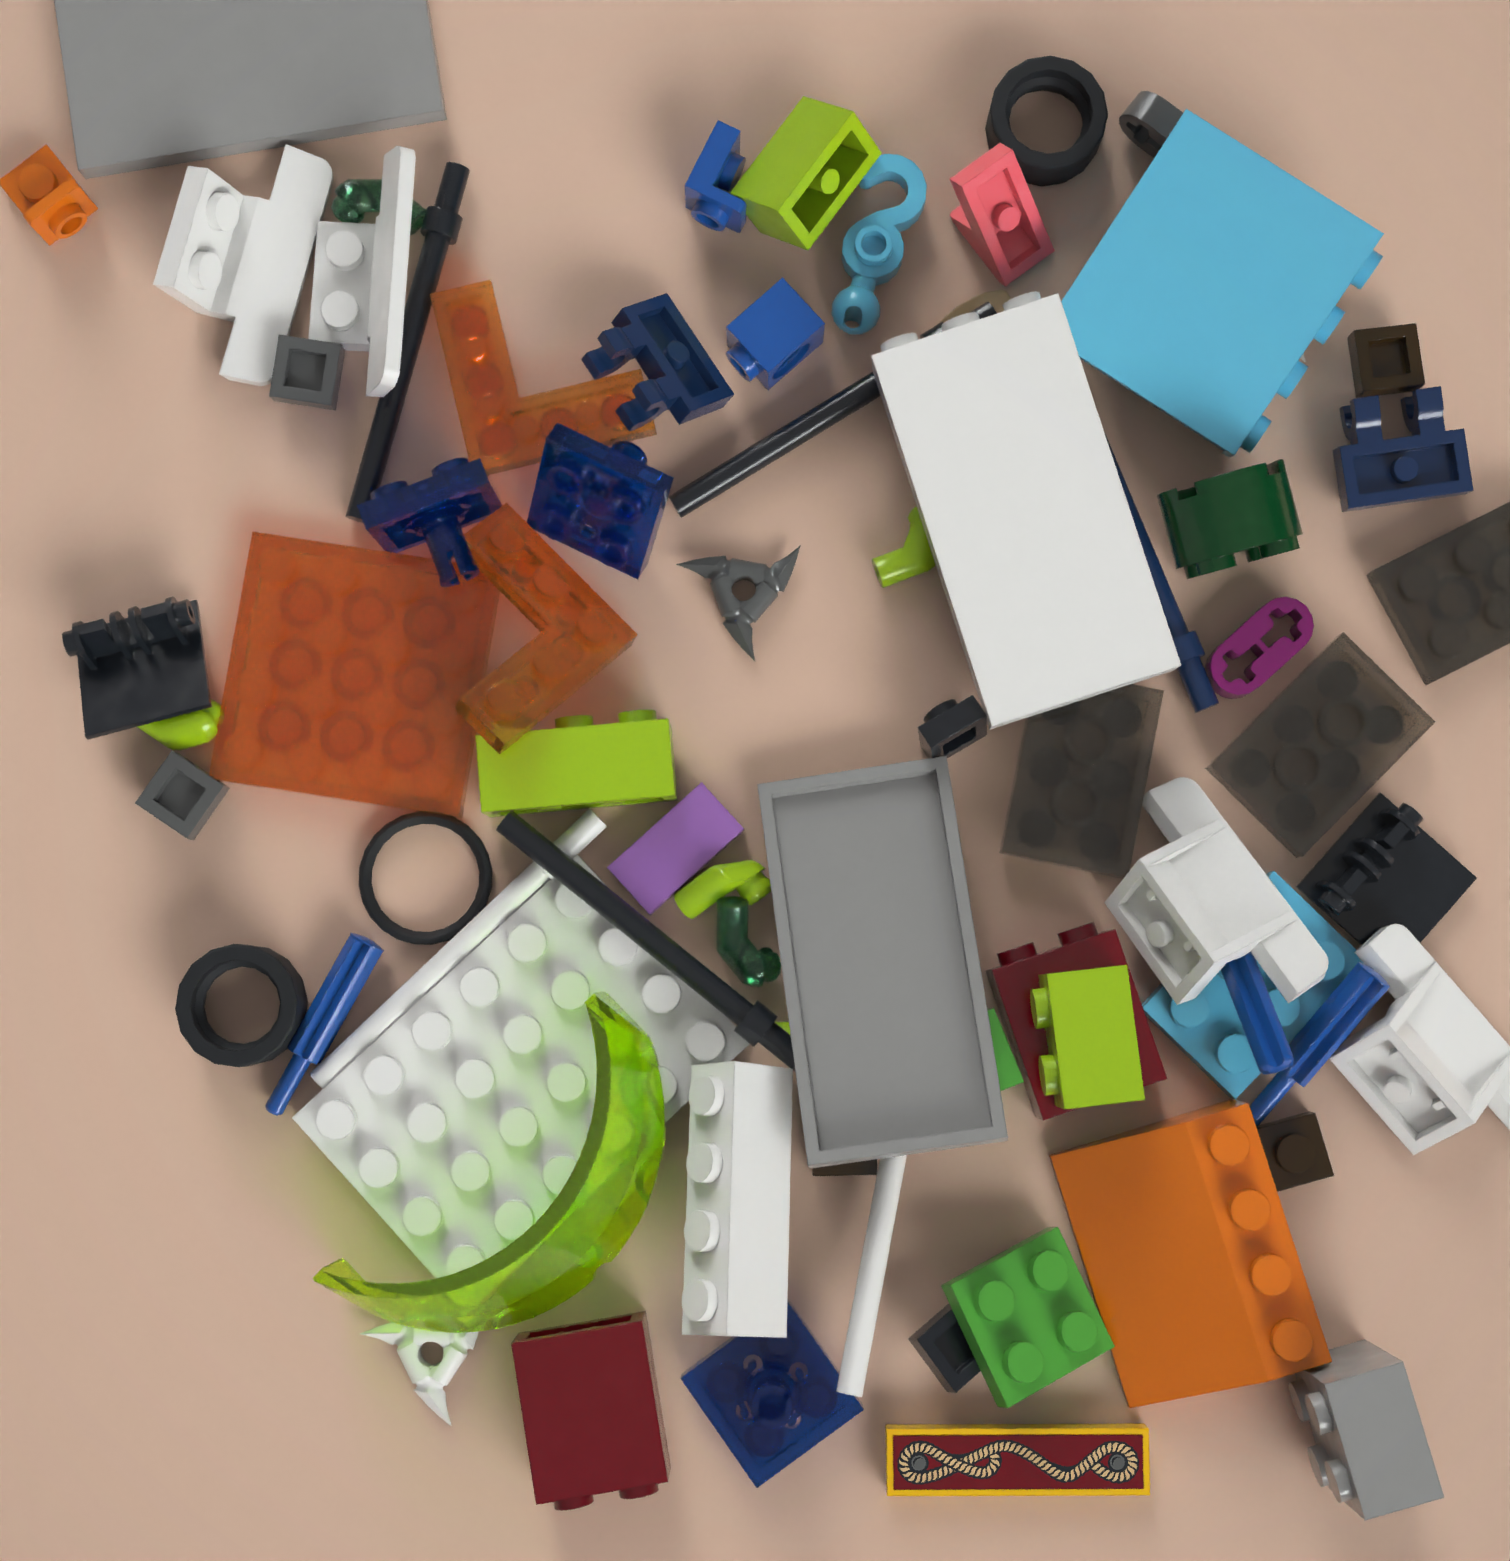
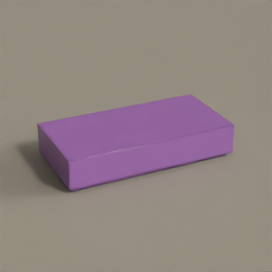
M701 782L607 868L647 913L652 915L744 831V828Z

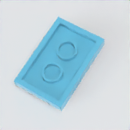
M1271 871L1266 875L1325 951L1329 961L1324 978L1289 1004L1257 962L1289 1044L1356 964L1363 962L1354 953L1356 949L1275 871ZM1221 970L1195 999L1177 1005L1161 983L1142 1003L1146 1017L1229 1098L1237 1099L1261 1073Z

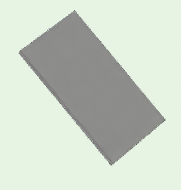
M54 0L77 167L85 179L285 147V144L291 146L447 120L428 0Z
M947 756L757 784L808 1167L811 1169L1008 1141Z

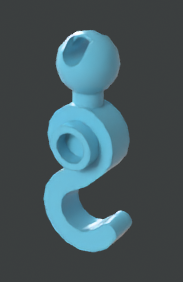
M880 155L858 184L860 188L867 190L882 182L892 181L899 184L905 190L907 197L898 206L876 211L859 220L848 229L843 239L841 260L846 273L852 278L849 287L836 295L832 303L831 314L839 329L851 335L866 333L878 322L881 307L878 298L874 294L875 287L887 283L899 271L904 253V242L900 232L907 230L918 221L925 206L927 184L923 173L913 161L901 155ZM847 321H855L859 326L850 328L845 323Z

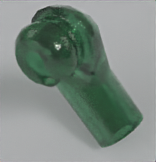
M347 179L335 189L337 197L333 200L331 206L335 217L342 222L360 223L364 219L365 212H380L382 179ZM414 199L412 203L410 235L415 234L422 227L426 209Z
M738 896L720 898L717 900L716 949L719 956L741 983L759 988L764 982L775 981L781 973V961L778 954L769 947L757 950L748 938L749 901Z

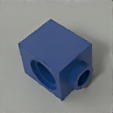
M782 277L726 326L727 346L730 348L726 352V356L732 366L745 380L750 382L756 377L769 390L823 343L825 323Z

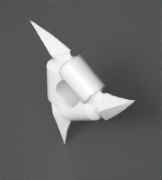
M485 1298L473 1311L459 1320L457 1325H454L453 1322L416 1320L414 1323H411L410 1318L360 1333L398 1346L397 1353L412 1384L417 1385L414 1391L428 1407L451 1427L443 1386L449 1384L467 1357V1350H473L482 1320ZM425 1342H436L442 1346V1361L437 1364L426 1362L421 1354L422 1344Z

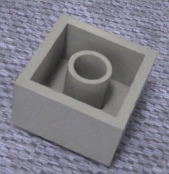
M1364 1339L1329 1349L1332 1362L1295 1373L1296 1381L1289 1382L1288 1387L1295 1411L1302 1422L1309 1420L1316 1445L1308 1447V1456L1312 1470L1321 1487L1328 1486L1339 1503L1345 1502L1364 1520H1369L1444 1498L1403 1361Z

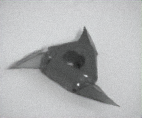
M800 546L788 556L774 563L771 568L767 564L734 558L727 560L726 556L706 557L676 565L692 570L704 578L712 580L710 585L721 616L726 619L723 625L741 648L755 661L752 644L753 628L750 624L752 622L755 623L778 597V591L784 592L793 572ZM741 580L752 582L756 587L754 596L746 601L738 600L732 593L734 583Z

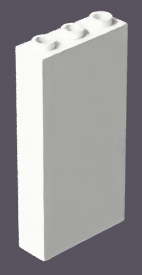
M1037 291L1025 293L1003 304V312L980 319L977 312L962 314L944 322L941 325L943 332L922 339H918L916 333L902 334L880 345L882 352L871 355L872 371L982 709L987 716L989 730L1174 671L1181 666L1059 293L1045 298H1041L1040 292Z

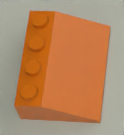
M1229 1099L1049 1155L1097 1310L1115 1346L1110 1349L1129 1408L1269 1382L1332 1362L1249 1103Z

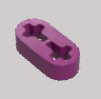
M1275 598L1258 609L1216 647L1207 658L1205 664V671L1214 692L1228 699L1243 698L1259 688L1298 653L1312 637L1314 628L1313 617L1307 606L1294 598ZM1270 613L1277 619L1284 617L1286 614L1293 619L1295 623L1289 630L1294 638L1293 641L1283 636L1267 647L1261 640L1274 625L1273 620L1269 617ZM1250 649L1257 658L1244 670L1245 677L1249 681L1245 683L1242 679L1237 678L1232 682H1228L1222 675L1228 667L1223 656L1226 655L1229 659L1235 660Z

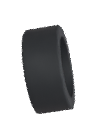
M1051 55L1025 60L1010 69L994 90L985 127L989 150L999 143L1013 149L1028 184L1043 187L1067 182L1082 173L1098 151L1108 118L1104 91L1092 73L1073 60ZM1044 90L1061 94L1074 103L1081 114L1083 124L1080 136L1074 145L1065 151L1048 154L1031 150L1019 142L1011 131L1009 118L1012 107L1020 97L1030 92Z
M231 944L210 950L190 966L179 984L175 1011L180 1032L194 1052L214 1064L245 1067L273 1060L288 1049L290 1041L306 1015L308 1000L303 979L287 958L270 948ZM238 967L254 968L268 976L277 988L280 1001L278 1018L271 1030L260 1039L245 1044L229 1042L217 1035L208 1023L205 1011L207 992L214 980L227 970Z

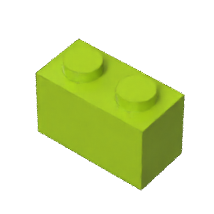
M803 96L731 190L730 194L746 202V215L760 233L809 250L882 152L853 111Z
M1127 965L1038 975L1040 988L1030 990V1003L1035 1028H1045L1049 1055L1039 1056V1074L1044 1096L1054 1095L1055 1106L1064 1110L1145 1100Z

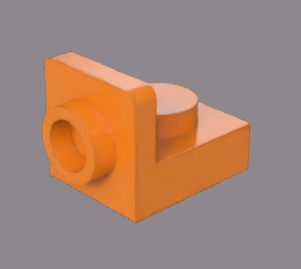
M47 144L0 179V186L23 213V217L49 246L59 238H68L80 231L86 224L87 217L98 209Z

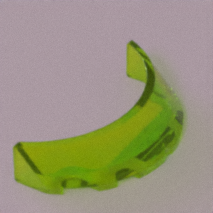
M605 991L593 993L584 1002L592 1026L596 1052L595 1103L587 1138L580 1157L559 1195L536 1223L509 1246L472 1267L454 1274L419 1282H366L343 1258L323 1267L313 1277V1280L377 1317L407 1327L433 1332L463 1333L498 1329L534 1318L570 1299L595 1279L598 1268L604 1263L613 1261L626 1245L647 1209L656 1182L660 1162L663 1159L666 1126L664 1096L658 1068L660 1064L651 1037Z

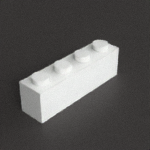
M740 1061L691 1065L689 1146L686 1161L688 1174L686 1222L684 1226L685 1259L682 1293V1335L787 1338L793 1069Z

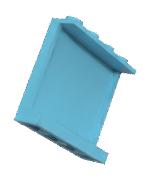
M1186 109L1061 302L1081 360L1223 450L1222 454L1231 458L1240 447L1250 453L1259 442L1271 423L1270 419L1262 415L1276 393L1287 399L1308 368L1299 359L1311 341L1315 339L1323 345L1345 314V311L1336 306L1348 286L1352 284L1361 289L1374 272L1383 256L1373 249L1384 233Z

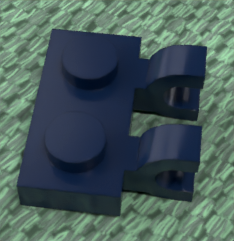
M667 293L622 308L611 322L614 328L602 331L597 338L602 346L587 352L581 359L594 380L615 372L634 358L649 380L640 382L633 388L632 392L636 398L620 404L615 411L629 432L646 425L666 410L671 412L679 425L723 408L734 396L733 391Z
M1441 386L1417 389L1412 392V396L1404 397L1400 400L1404 422L1408 430L1412 432V436L1383 440L1378 395L1354 398L1350 401V405L1339 408L1343 431L1346 438L1350 441V445L1339 446L1333 450L1342 512L1465 495L1474 491L1464 428L1445 431Z

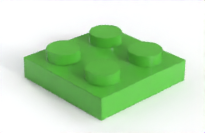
M1047 1227L941 1285L997 1407L1009 1408L1115 1347L1058 1227Z

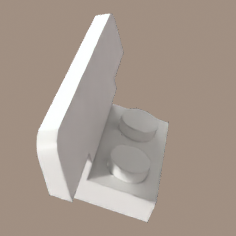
M285 144L270 200L241 194L209 168L187 167L153 285L196 313L234 322L219 374L230 381L257 386H265L271 383L278 336L290 335L316 244L317 223L323 220L333 185L332 168L325 159Z
M401 146L394 147L384 155L380 213L376 217L375 224L318 221L308 339L338 343L347 351L369 352L366 396L385 397L395 387L400 373L416 162L415 151Z
M1180 777L1147 791L1140 803L1167 838L1169 844L1139 858L1104 903L1174 1002L1179 1005L1195 999L1227 962L1241 958L1251 952L1288 1004L1319 983L1324 978L1328 969L1329 961L1327 954L1201 787L1192 779Z
M1391 924L1380 928L1354 953L1364 964L1373 968L1390 985L1387 991L1393 996L1395 1001L1389 1006L1385 1017L1345 1039L1329 1059L1413 1155L1475 1124L1487 1105L1510 1131V1046L1405 926Z

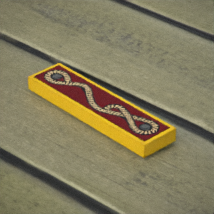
M1145 1423L885 1424L887 1496L1150 1495L1149 1428Z

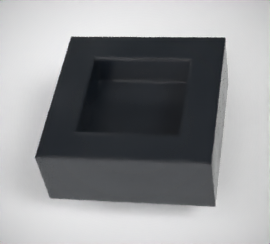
M971 695L960 703H957L955 699H951L934 707L924 717L923 721L925 723L918 727L920 747L928 758L941 756L949 758L987 735V716L975 697Z
M947 1304L908 1338L946 1392L957 1393L981 1371L950 1304Z

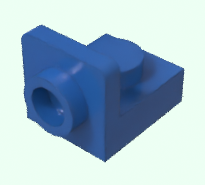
M719 120L685 183V207L691 210V215L696 221L712 230L723 231L727 227L740 233L746 222V202L723 190L731 192L743 171L746 158L740 155V130Z

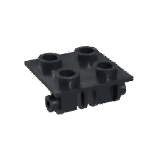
M172 596L166 598L164 603L141 608V611L137 606L128 609V618L124 619L121 613L116 611L110 613V623H106L104 619L88 623L78 621L72 624V630L62 633V640L67 654L70 657L77 655L84 732L87 740L212 707L197 600L189 601L186 599L178 602Z
M1378 793L1296 887L1361 945L1380 928L1391 924L1405 926L1421 943L1477 877L1418 826L1423 821V817L1414 808L1405 803H1402L1398 808L1382 793Z

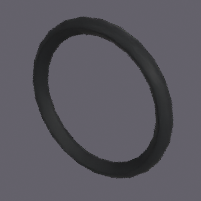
M418 811L394 819L373 836L364 851L360 863L358 885L362 902L369 916L384 932L397 940L411 944L433 945L451 940L486 907L492 889V867L489 854L483 842L467 824L454 816L440 812ZM419 824H435L448 828L460 835L474 853L479 869V887L475 900L468 911L457 922L444 929L431 932L406 929L390 920L376 901L372 887V869L376 856L382 846L399 831Z

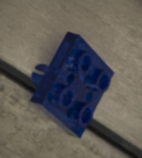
M557 422L546 437L526 526L609 567L639 579L649 562L674 478L648 466L645 453L632 442L618 441L610 448Z
M465 457L451 459L433 468L431 471L432 477L411 485H408L406 481H396L377 488L371 493L372 500L357 505L366 530L389 556L426 542L442 587L460 584L452 564V558H455L460 574L464 576L466 581L476 577L480 570L474 562L462 528L505 512L497 488L480 458L471 462Z
M789 1299L787 1301V1338L732 1336L684 1371L680 1378L756 1488L864 1410L863 1404L857 1396L836 1391L839 1370ZM749 1355H757L763 1362L762 1367L753 1372L757 1367L755 1359L748 1362V1367L745 1368L744 1360ZM801 1362L807 1366L808 1373L805 1378L803 1369L797 1367L795 1375L798 1380L794 1379L793 1375L789 1372L792 1364ZM745 1401L747 1402V1404H748V1406H749V1408H750L751 1414H752V1416L749 1417V1418H748V1416H749V1410H748V1408H747V1405H746ZM737 1405H739L740 1407V1415L742 1417H740L736 1412ZM801 1416L800 1421L796 1424L797 1418Z

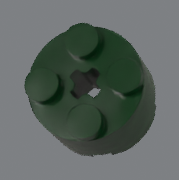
M1283 459L1276 460L1268 465L1261 463L1194 482L1195 487L1180 491L1174 488L1157 495L1176 569L1184 567L1187 579L1237 566L1234 553L1245 551L1247 561L1252 562L1300 548L1297 536L1302 535L1303 532Z

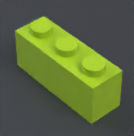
M632 710L618 713L619 723L593 725V716L590 715L556 718L555 728L530 730V722L494 723L491 725L492 734L475 735L481 812L488 817L507 816L512 810L518 815L678 801L670 721L668 718L657 719L656 710Z

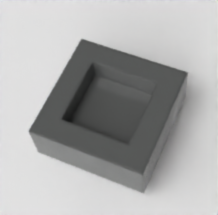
M279 335L269 397L276 402L336 411L345 355L344 347L338 343Z
M171 751L135 804L185 838L194 840L230 788L181 754Z

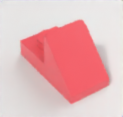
M999 143L949 179L960 202V206L950 213L952 222L999 283L1006 287L1055 251L1013 149Z

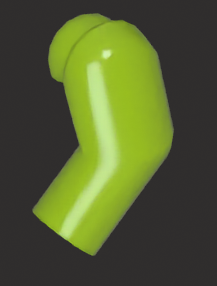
M917 506L908 515L910 529L904 546L872 558L873 568L882 588L930 571L936 565Z
M211 699L212 707L145 724L137 728L167 748L181 751L208 743L218 734V729L225 723L226 717L222 706Z
M753 860L711 866L674 894V899L682 913L688 918L694 919L721 898L735 890L739 893L744 904L751 906L771 893L770 879L763 874L766 868Z

